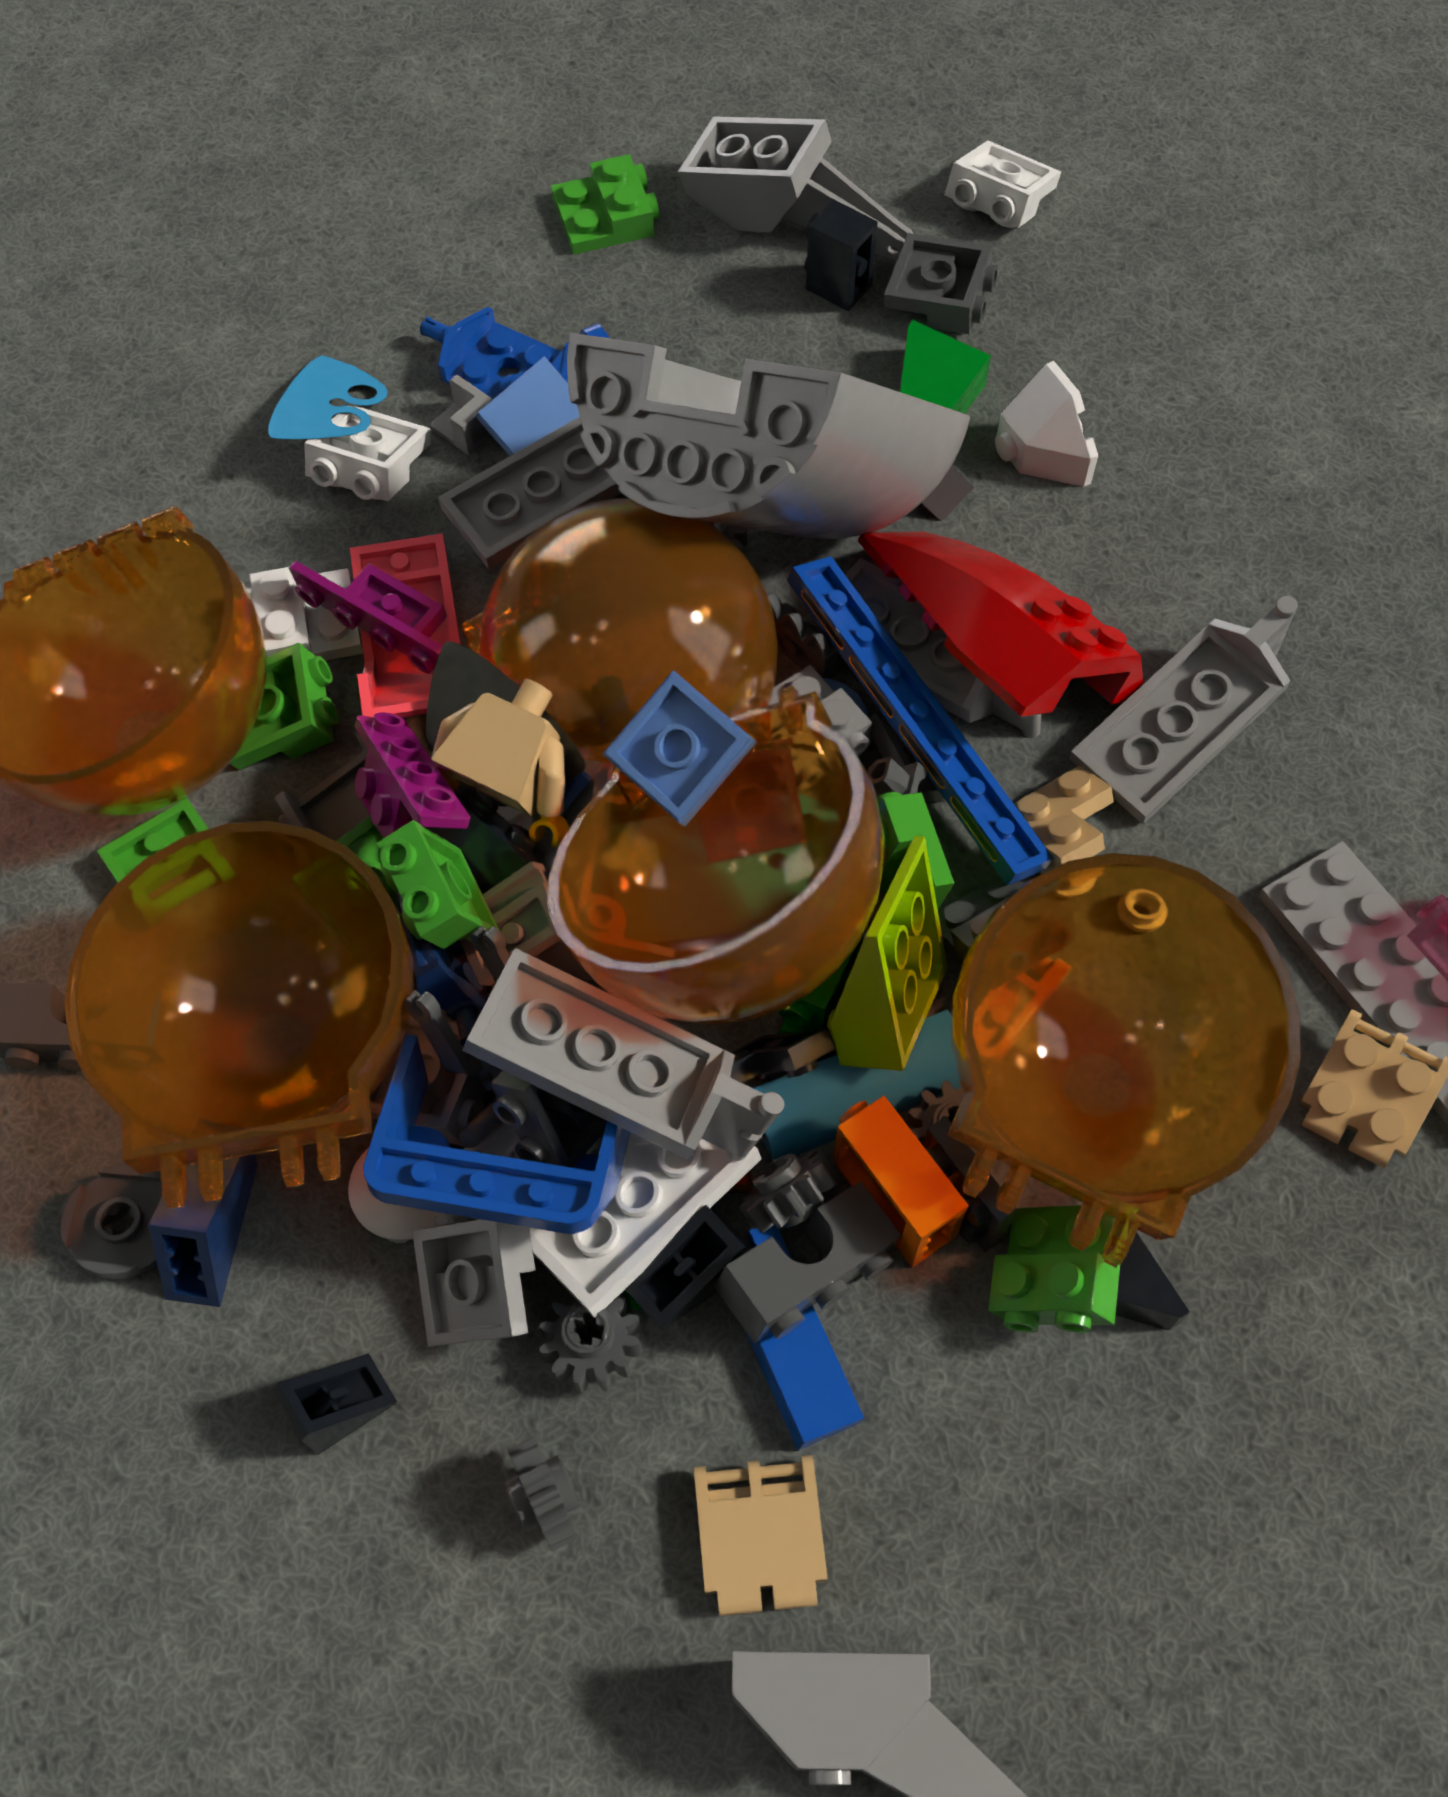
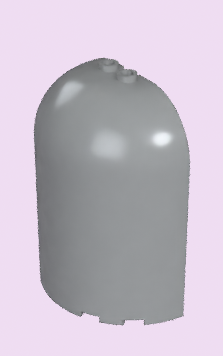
M577 333L569 334L567 352L569 396L571 403L577 404L579 416L584 428L580 436L587 451L597 467L604 468L620 486L618 490L648 509L670 516L813 539H846L871 533L898 521L910 513L935 490L957 457L970 420V416L840 372L745 358L742 380L739 381L666 360L667 349L660 346Z

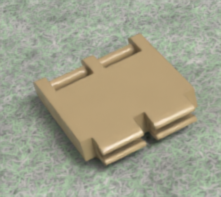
M1352 1009L1301 1100V1105L1310 1109L1302 1126L1336 1144L1339 1143L1346 1128L1351 1130L1356 1135L1348 1150L1385 1169L1393 1153L1403 1158L1407 1154L1448 1077V1056L1446 1055L1444 1060L1408 1043L1409 1037L1400 1032L1395 1037L1361 1020L1362 1014ZM1357 1029L1365 1034H1359L1354 1030ZM1373 1038L1389 1045L1390 1048L1377 1043ZM1403 1052L1417 1060H1411L1400 1053ZM1427 1065L1437 1069L1438 1071L1436 1072L1432 1069H1429Z
M813 1455L800 1456L801 1462L760 1466L759 1460L748 1461V1468L706 1472V1466L694 1467L705 1595H718L719 1616L762 1612L760 1589L772 1588L774 1610L818 1605L816 1583L827 1582L828 1578ZM794 1475H802L803 1481L762 1485L761 1479ZM749 1480L748 1487L708 1491V1484Z

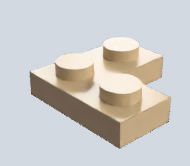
M1079 765L1014 803L1054 859L1050 864L1061 873L1068 872L1105 850L1103 833L1084 819L1114 802L1112 787L1084 767Z

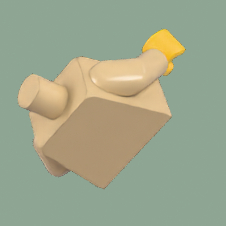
M525 679L512 703L491 693H484L476 702L466 705L443 719L431 760L435 763L453 791H456L460 783L530 817H533L537 811L541 815V819L535 821L530 826L529 837L533 841L539 842L544 838L545 826H547L553 833L552 846L556 847L563 843L569 835L568 823L560 816L563 812L565 794L564 748L560 742V735L550 722L541 717L553 694L537 682Z

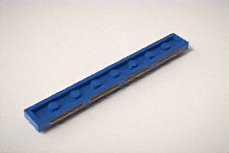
M829 556L792 567L787 578L788 583L917 762L927 770L926 774L1005 884L1008 886L1044 871L1054 859L834 559Z

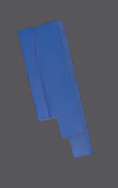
M775 1224L763 1233L758 1228L748 1230L746 1235L752 1248L773 1237L782 1251L791 1258ZM813 1306L802 1313L805 1320L797 1328L778 1340L770 1333L754 1344L746 1333L797 1451L860 1424L864 1419Z

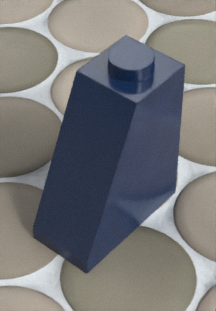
M197 1124L149 1223L165 1300L215 1307L221 1306L258 1166L252 1130L237 1129L230 1126Z

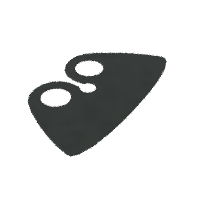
M446 642L443 645L431 682L426 713V738L432 751L434 750L443 719L466 705L476 702L484 693H491L512 703L520 689L519 685L488 660L468 647L455 642ZM544 710L541 717L550 722L560 735V742L564 748L565 783H567L584 771L586 767L585 761L572 739L550 714ZM493 799L498 806H501V807H506V806H508V805H505V804H503V803H501V802H499V801Z

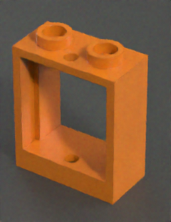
M885 1095L870 1105L864 1100L849 1108L839 1119L841 1124L837 1127L833 1162L851 1187L860 1181L864 1184L898 1229L902 1237L895 1246L910 1267L913 1268L957 1237L969 1205Z

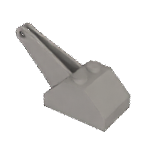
M713 116L678 170L685 194L734 231L771 233L782 218L807 227L812 216L815 213H821L835 199L878 221L876 254L898 260L907 234H913L907 226L893 217L823 158L832 142L826 119ZM891 247L897 248L899 251H894Z
M733 1651V1702L795 1771H809V1785H851V1772L861 1771L905 1797H1027L929 1701L931 1698L930 1654Z

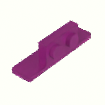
M294 561L291 564L289 570L297 585L295 592L305 603L313 608H318L321 605L331 611L334 617L345 627L354 630L356 627L369 633L374 642L386 651L392 652L396 649L406 655L410 662L420 671L426 674L434 672L443 645L432 640L430 636L447 618L443 605L369 563L346 589L298 561Z
M385 712L376 713L374 718L357 716L355 728L367 745L368 752L364 768H359L356 774L355 792L357 798L363 802L371 816L372 823L377 826L383 838L412 820L421 824L422 827L468 828L469 814L407 722L395 714Z

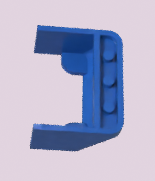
M406 1034L364 1161V1177L371 1194L379 1201L387 1204L564 1234L580 1233L594 1225L617 1192L631 1132L607 1121L599 1155L585 1154L574 1168L450 1148L448 1140L441 1132L433 1128L416 1125L429 1080L418 1037Z

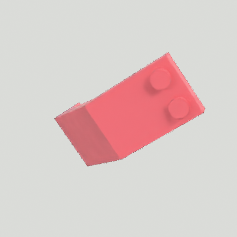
M443 533L350 548L353 579L369 563L444 606L447 618L430 638L441 645H444L446 642H455L461 645ZM360 629L364 670L362 674H357L362 716L374 718V715L380 712L395 714L401 718L426 714L434 672L426 674L420 671L410 662L406 655L396 649L392 652L386 651L374 642L369 633Z

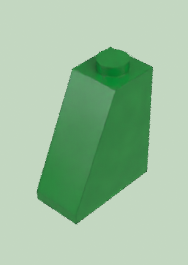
M912 320L908 325L900 392L965 414L986 385L991 355Z

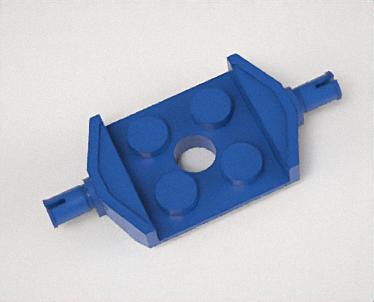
M486 307L456 322L454 326H446L430 317H425V321L423 320L420 325L421 335L442 343L438 367L441 381L450 384L449 380L455 375H459L494 399L544 356L568 383V342L565 344L564 349L560 351L495 322L492 308ZM508 367L520 370L518 374H511L506 377L498 375L499 371Z

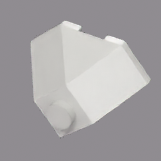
M1054 361L1047 363L1000 414L995 446L999 456L1004 461L1010 460L1021 474L1084 487L1091 484L1098 453L1093 437L1085 439L1083 435L1082 423L1078 416L1079 413L1085 411L1081 394Z

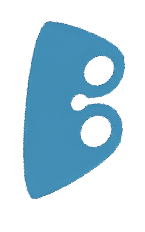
M323 355L319 356L301 370L279 400L268 425V434L274 439H318L358 434L370 426L371 419L369 415L355 407L333 406L329 401L341 399L346 403L354 405H374L386 398L388 390L377 379L353 365ZM365 385L374 388L377 391V395L370 399H357L349 395L348 390L353 386ZM338 413H352L357 415L361 421L354 427H340L332 423L331 417Z

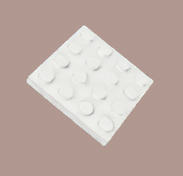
M502 1122L479 1145L474 1148H465L464 1150L519 1159L515 1152V1146L520 1139L514 1128ZM631 1132L617 1192L598 1220L589 1229L576 1234H564L529 1228L533 1255L595 1318L599 1311L605 1309L644 1272L674 1235L705 1205L711 1208L762 1159L760 1153L754 1146L743 1160L735 1161L729 1158L726 1150L701 1138L695 1152L688 1160ZM604 1133L586 1154L599 1155Z

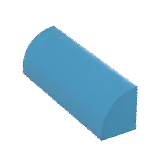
M947 1009L925 1019L904 1071L841 1066L836 1054L817 1062L818 1067L811 1072L792 1078H787L785 1075L753 1089L763 1094L775 1092L784 1100V1109L762 1135L772 1161L787 1154L800 1155L836 1140L837 1127L841 1124L839 1122L840 1117L849 1108L861 1101L866 1100L870 1105L885 1095L899 1114L920 1105L919 1100L922 1091L927 1090L937 1098L940 1095L943 1081H948L954 1091L964 1087L968 1082L971 1083L972 1075L961 1035Z

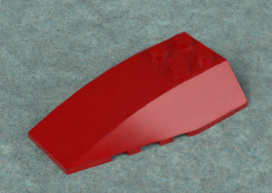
M924 531L872 532L859 536L857 541L887 577L899 578L902 581L898 590L902 596L909 602H915L917 599L924 607L925 612L922 620L933 631H939L941 628L948 637L943 645L951 655L1021 717L1053 712L1073 678H1082L1111 704L1125 702L1143 685L1141 655L1126 643L1127 637L1125 634L1112 626L1104 625L1091 614L1092 608L1086 602L1077 597L1068 596L1037 574L995 553L963 541Z

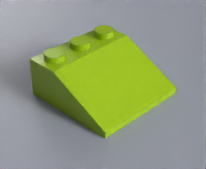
M914 836L864 938L852 971L846 980L837 1008L833 1009L829 1015L827 1028L830 1031L833 1042H835L841 1066L904 1071L948 966L925 836Z

